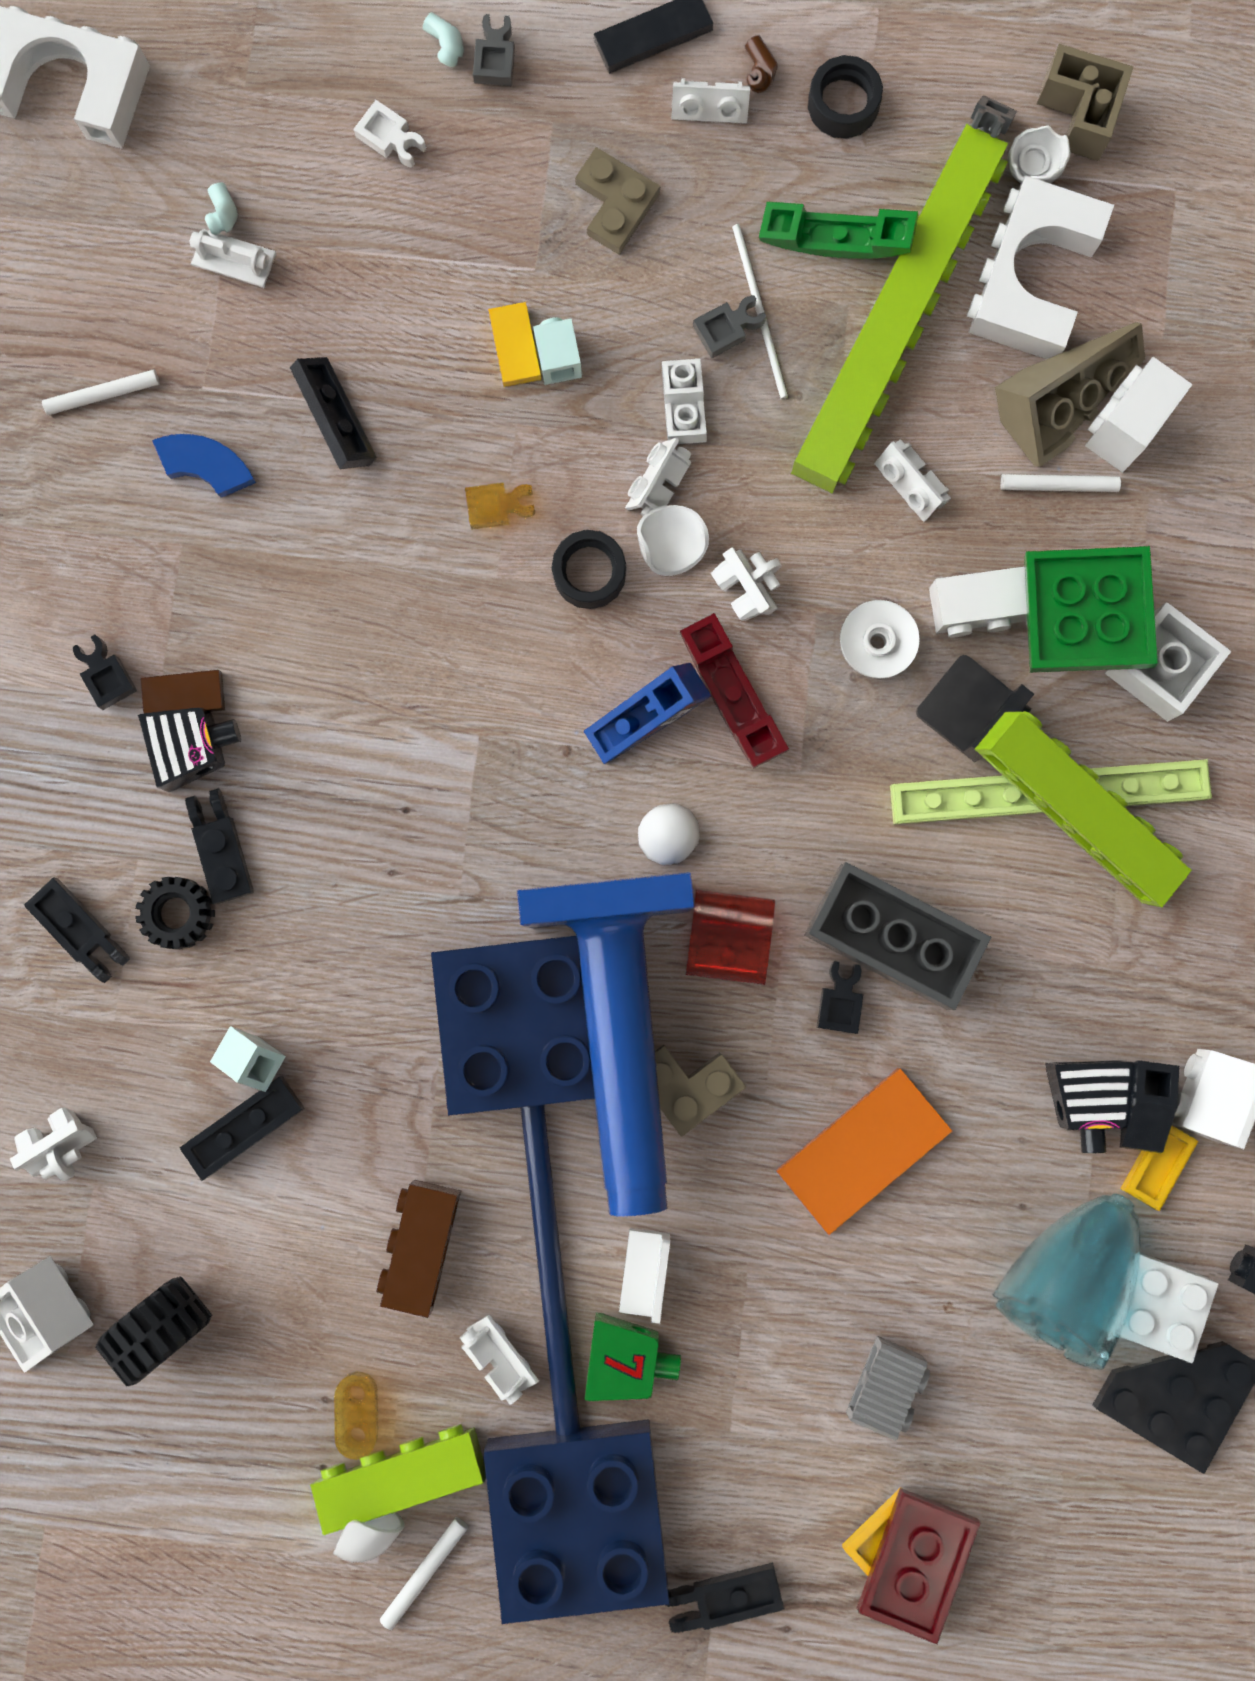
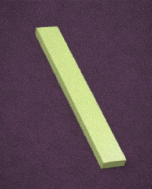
M1208 759L1091 768L1100 778L1098 783L1106 791H1113L1121 796L1128 806L1212 799ZM1003 775L890 785L893 825L1043 813Z

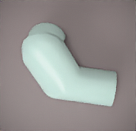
M430 12L424 20L423 30L439 40L442 47L438 52L439 61L446 66L455 67L458 63V58L462 57L464 53L461 33L456 27Z
M218 182L208 188V194L216 211L205 216V221L214 235H218L224 230L226 233L231 231L238 216L237 209L225 183Z

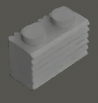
M877 1336L846 1413L849 1420L897 1441L899 1433L901 1431L907 1432L912 1423L914 1409L911 1408V1404L916 1392L921 1394L929 1380L930 1370L926 1369L928 1363L924 1357Z

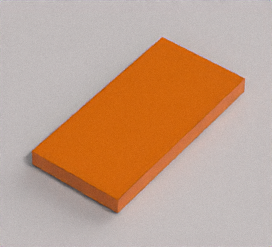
M897 1068L776 1171L826 1233L830 1235L948 1136L952 1130L901 1068Z

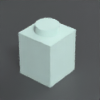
M549 318L541 322L540 325L533 326L544 385L582 378L581 362L572 319Z
M230 1026L210 1062L237 1083L266 1092L286 1056L260 1037Z

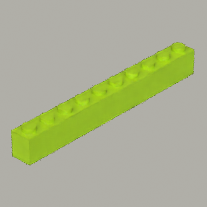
M966 123L918 218L911 252L899 255L794 461L791 474L832 494L838 482L846 485L856 464L849 461L855 448L863 451L873 431L867 425L872 415L880 417L890 395L884 393L889 381L897 384L907 364V361L901 359L907 347L914 350L924 330L918 324L923 314L932 315L941 294L935 292L940 280L948 283L958 263L952 257L957 247L962 250L965 249L975 229L969 225L973 215L981 217L992 194L985 192L990 182L998 184L1008 164V161L1002 159L1008 146L1007 142L993 138L990 134L974 129Z

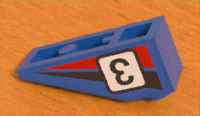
M691 663L672 666L585 729L584 733L603 764H606L680 719L710 698L711 694Z

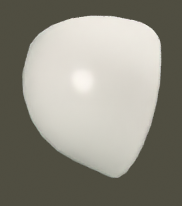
M667 505L655 508L645 514L637 526L642 556L650 569L659 575L673 576L688 571L703 558L709 545V533L703 519L698 513L684 506Z
M396 1512L364 1523L357 1520L350 1521L343 1529L333 1554L342 1560L350 1562L373 1560L390 1547L403 1530L404 1522Z

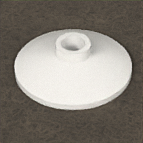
M874 600L859 605L847 616L841 628L840 646L844 658L855 671L870 678L883 679L901 673L912 663L919 648V631L915 620L907 610L890 601ZM874 636L881 637L884 640V647L881 649L874 648L871 645V638Z

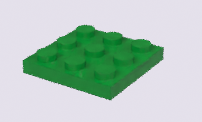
M1150 546L1026 551L1024 567L1030 673L1147 669L1156 667L1158 659Z

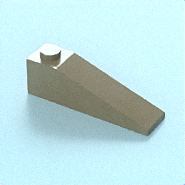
M1132 323L1024 368L995 387L1000 421L1034 466L1041 467L1066 450L1076 439L1073 433L1084 420L1092 421L1099 413L1097 405L1109 392L1115 393L1136 365L1140 366L1145 360L1142 323Z

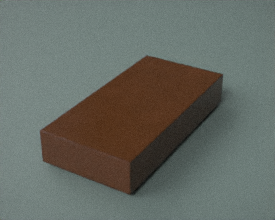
M220 670L140 678L143 713L189 708H204L209 712L225 711L223 678Z

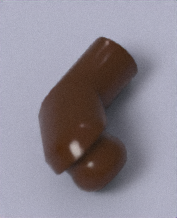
M756 35L745 44V49L754 62L751 73L747 75V83L753 92L762 93L772 86L778 64L761 36Z

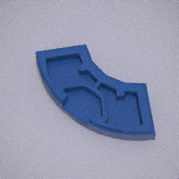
M174 434L152 440L164 470L170 479L182 476L200 478L210 484L220 498L256 483L244 462L228 447L213 439L194 434Z

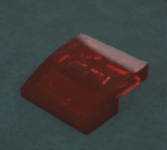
M696 890L686 975L765 985L775 899Z

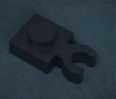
M94 634L91 636L95 644V650L92 654L86 655L83 648L78 645L73 646V653L78 660L88 665L89 669L80 673V676L97 707L105 710L135 693L137 689L119 657L112 655L106 659L107 645Z
M833 961L829 974L834 982V989L822 988L816 1028L858 1034L864 994L854 993L852 989L853 985L861 978V966L854 964L851 977L844 979L838 972L840 962Z

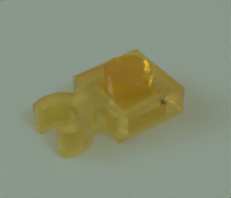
M504 482L465 488L471 530L510 525L509 513H516L524 518L536 514L534 505L522 506L519 504L521 497L533 495L531 485H519L511 493H505Z

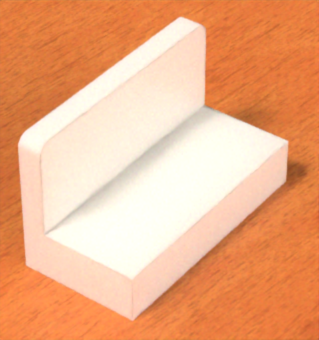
M629 1229L619 1313L649 1316L652 1323L660 1324L670 1248L669 1233Z

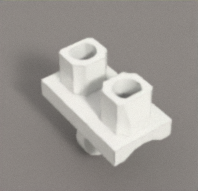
M732 547L723 553L726 560L721 562L711 572V575L718 586L724 591L739 581L744 587L746 593L731 603L739 619L746 621L759 614L770 615L776 611L778 607L761 581L764 580L770 591L780 586L779 581L774 575L782 566L779 560L776 558L766 563L761 553L757 552L750 557L756 567L754 571L742 550L736 551Z
M64 1107L49 1115L48 1121L53 1133L43 1137L40 1130L31 1128L14 1137L18 1154L10 1158L15 1170L23 1168L31 1176L36 1177L40 1174L45 1180L56 1175L62 1181H67L75 1175L72 1164L81 1159V1154L78 1150L96 1140L97 1137L93 1128L82 1124L74 1111Z

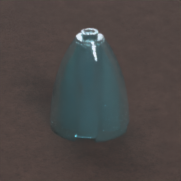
M1113 1193L1111 1196L1102 1195L1081 1204L1045 1229L1009 1268L992 1294L999 1299L995 1305L997 1309L1010 1322L1037 1342L1041 1339L1058 1350L1064 1351L1066 1349L1064 1353L1066 1359L1091 1369H1104L1123 1332L1137 1285L1141 1238L1139 1218L1133 1210L1134 1204L1124 1196Z

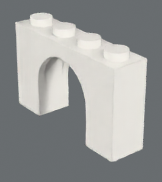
M0 6V115L15 119L27 82L38 67L54 59H73L87 66V80L74 117L75 122L86 139L123 149L150 68L139 44L124 36L114 38L103 35L96 29L88 26H82L81 28L70 26L52 16H46L45 18L34 16L16 6H10L9 8Z
M1025 175L1019 190L1012 188L1007 198L1003 212L1009 213L1006 225L999 223L991 247L997 248L994 260L987 258L979 282L985 283L982 295L975 293L969 307L967 317L972 318L973 321L968 333L1044 359L1062 353L1066 348L1078 312L1039 299L1027 292L1016 277L1014 255L1027 246L1046 243L1092 258L1103 240L1114 205Z

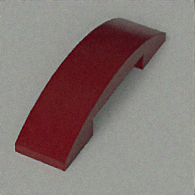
M713 613L680 630V635L717 709L753 769L789 751L773 718L765 711L733 652V645L716 614Z

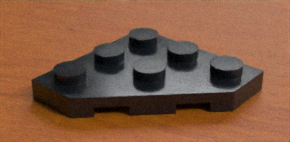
M1221 1341L1209 1344L1207 1348L1197 1350L1193 1364L1171 1355L1154 1358L1152 1362L1115 1368L1111 1370L1092 1405L1100 1412L1205 1474L1255 1384V1360Z

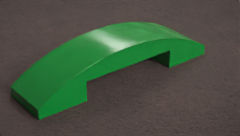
M766 202L759 240L779 248L824 257L849 259L892 257L911 252L919 214L918 211L879 209L878 217L806 212L804 204Z

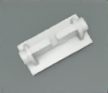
M681 78V82H673L671 119L747 124L750 86H742L741 81H738V84L715 82V86H708V82L685 81V78Z
M206 229L201 230L199 233L194 231L190 237V246L196 248L191 262L192 266L262 288L265 287L276 251L222 234L214 235Z
M678 438L662 443L659 442L651 450L647 458V463L650 465L643 477L639 476L631 485L628 491V496L631 498L625 509L642 508L643 510L640 514L644 516L655 508L668 505L674 493L663 486L664 481L677 487L691 464L689 460L691 453L683 447L675 449L679 442Z
M901 439L896 443L893 441L874 464L904 498L909 507L925 522L937 508L940 509L951 499L947 494L949 489L942 484L932 471L925 475L921 474L920 470L926 464L913 450L909 442L905 444Z
M490 1315L469 1326L466 1329L467 1331L460 1337L464 1343L461 1348L467 1353L479 1371L489 1362L494 1367L485 1376V1379L501 1401L506 1399L509 1405H511L522 1396L523 1390L539 1382L531 1371L529 1363L519 1355L507 1339L504 1330L494 1322Z

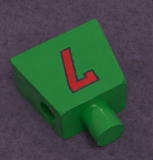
M596 1312L584 1400L607 1401L652 1398L654 1377L678 1381L681 1355L658 1352L659 1332Z

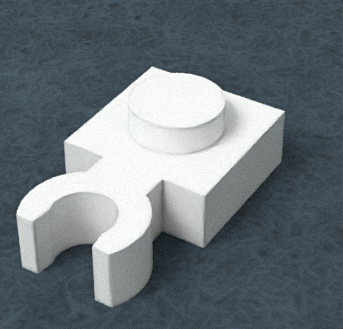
M377 100L374 101L353 129L356 138L385 158L389 156L392 150L396 151L402 164L407 167H413L415 164L413 156L406 152L409 147H417L423 152L426 150L425 141L419 134L407 132L409 129L407 120Z

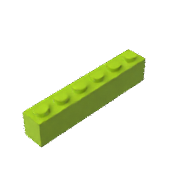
M1026 711L1005 712L977 745L975 750L1141 903L1162 908L1192 871L1181 861L1183 858L1182 853L1171 844L1162 843L1153 835L1156 831L1155 828L1143 818L1134 817L1126 809L1128 804L1121 796L1113 791H1106L1098 783L1100 778L1092 769L1082 764L1078 765L1069 756L1071 750L1063 742L1056 738L1050 739L1041 730L1043 725L1035 716Z

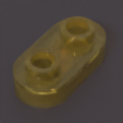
M364 1372L347 1374L339 1382L334 1393L335 1445L340 1454L352 1460H358L369 1455L378 1440V1389L374 1379ZM351 1387H361L364 1391V1397L360 1399L353 1397ZM360 1428L363 1430L365 1438L363 1440L354 1439L351 1430Z

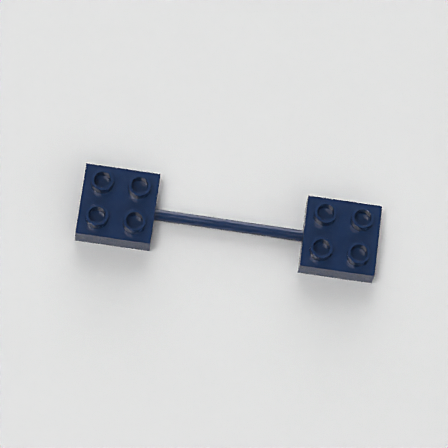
M575 935L431 952L448 1116L520 1108L556 1429L554 1431L488 1438L484 1449L501 1623L510 1624L669 1605L668 1578L650 1421L647 1419L580 1427L544 1107L545 1104L595 1099L577 937Z

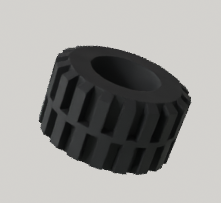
M182 1276L173 1278L155 1290L111 1326L99 1338L95 1348L126 1387L132 1386L140 1382L207 1326L212 1314Z

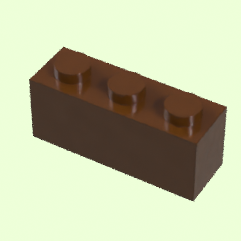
M419 1180L412 1181L408 1189H401L396 1212L402 1213L399 1229L392 1228L386 1249L387 1253L392 1254L389 1270L382 1269L377 1286V1293L383 1294L380 1307L426 1318L430 1316L434 1309L461 1190Z

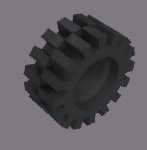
M176 876L175 878L163 877L160 882L153 881L150 883L151 888L149 890L142 891L140 896L143 897L142 903L137 902L135 908L140 910V916H135L136 923H140L143 927L139 929L141 934L148 936V941L152 944L160 945V947L167 949L190 948L196 945L195 942L203 941L207 937L204 934L206 930L212 929L213 924L210 923V919L215 917V910H211L210 906L213 904L212 899L206 895L207 890L203 886L197 885V882ZM172 898L183 899L190 909L188 921L177 929L168 927L163 922L161 916L164 904Z

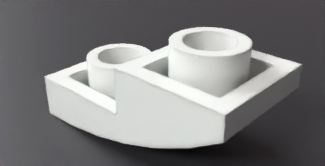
M700 358L662 361L667 439L678 438V444L707 442Z

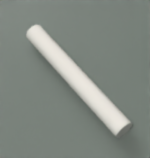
M155 369L48 398L42 400V406L47 415H52L160 385Z
M1002 474L1000 487L1001 490L1119 492L1121 478L1119 476Z
M456 1517L382 1615L380 1622L385 1628L393 1630L467 1531L468 1525L462 1519Z

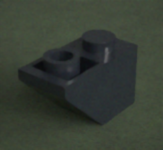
M1141 1060L1133 1063L1128 1122L1126 1128L1121 1129L1120 1148L1163 1153L1178 1105L1180 1066Z

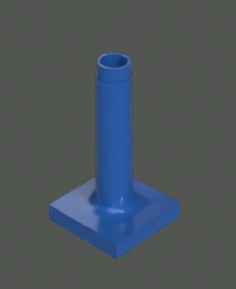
M691 873L517 890L520 925L528 928L567 925L575 932L578 940L604 1189L607 1190L609 1214L611 1216L627 1217L664 1211L668 1208L665 1187L667 1176L644 943V926L652 916L687 913L694 908Z

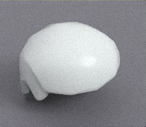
M1049 125L1025 130L1014 139L1007 156L1011 175L1019 183H1022L1026 175L1051 184L1062 175L1071 155L1069 139L1066 135L1061 136L1057 134Z
M676 803L654 807L644 816L638 827L640 848L648 859L661 865L678 864L684 861L698 845L700 838L697 819L689 809Z

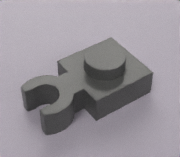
M485 14L482 19L485 39H476L474 83L512 86L515 46L514 41H508L512 35L510 16H504V25L500 29L491 28L490 14Z
M983 95L970 119H973L971 127L974 129L979 128L991 134V137L998 138L1000 133L1006 134L1017 111Z
M755 295L745 297L740 302L739 308L734 311L726 302L693 320V327L711 359L744 342L746 334L743 329L756 330L764 325L766 321L764 312L756 317L749 316L746 312L748 309L756 306L757 299Z

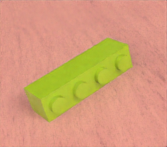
M462 1424L455 1425L439 1431L440 1439L424 1443L423 1437L415 1438L400 1444L401 1452L385 1457L384 1450H379L360 1457L361 1465L346 1469L345 1463H339L321 1470L322 1478L313 1482L310 1487L323 1536L344 1529L353 1520L364 1523L484 1483L486 1480L485 1462L475 1427L464 1431Z

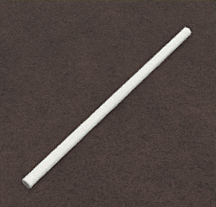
M735 224L733 231L751 295H755L757 299L755 309L758 316L764 312L740 224ZM766 320L761 327L780 398L786 399L788 394Z

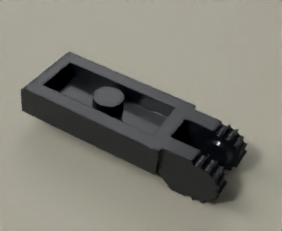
M219 788L209 791L210 804L217 818V821L206 824L201 803L195 795L185 798L189 819L194 827L191 830L212 903L215 905L254 893L233 818L229 817L224 797Z
M53 877L24 904L25 908L76 962L82 963L102 983H106L112 976L107 967L91 955L99 946L109 954L114 962L122 966L130 960L128 954L110 938L111 934L58 878Z
M773 1562L693 1583L694 1586L683 1585L669 1589V1605H665L673 1607L695 1601L698 1604L699 1611L684 1612L669 1619L670 1630L674 1633L691 1631L702 1627L704 1630L784 1609Z

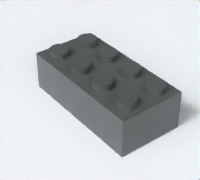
M847 862L839 866L804 934L805 937L946 1010H956L992 938Z

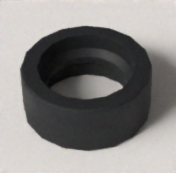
M841 55L826 61L817 69L811 81L808 111L812 122L821 132L833 138L848 139L864 133L872 126L880 109L883 85L879 73L869 62L857 56ZM839 80L851 81L859 85L866 92L867 104L860 112L850 115L839 114L831 110L823 101L825 87Z
M586 529L572 533L560 542L553 554L551 569L556 589L564 600L578 608L595 609L606 606L618 597L625 585L626 561L623 550L614 538L601 531ZM587 547L597 548L604 552L611 560L613 568L612 576L607 585L593 592H585L575 588L568 580L566 574L567 562L571 555L579 549Z

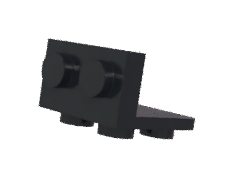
M962 655L954 662L919 705L916 715L975 763L982 758L975 748L1005 712H1030L1032 708L1027 703L1034 696V693L1023 684L1012 691L972 658Z

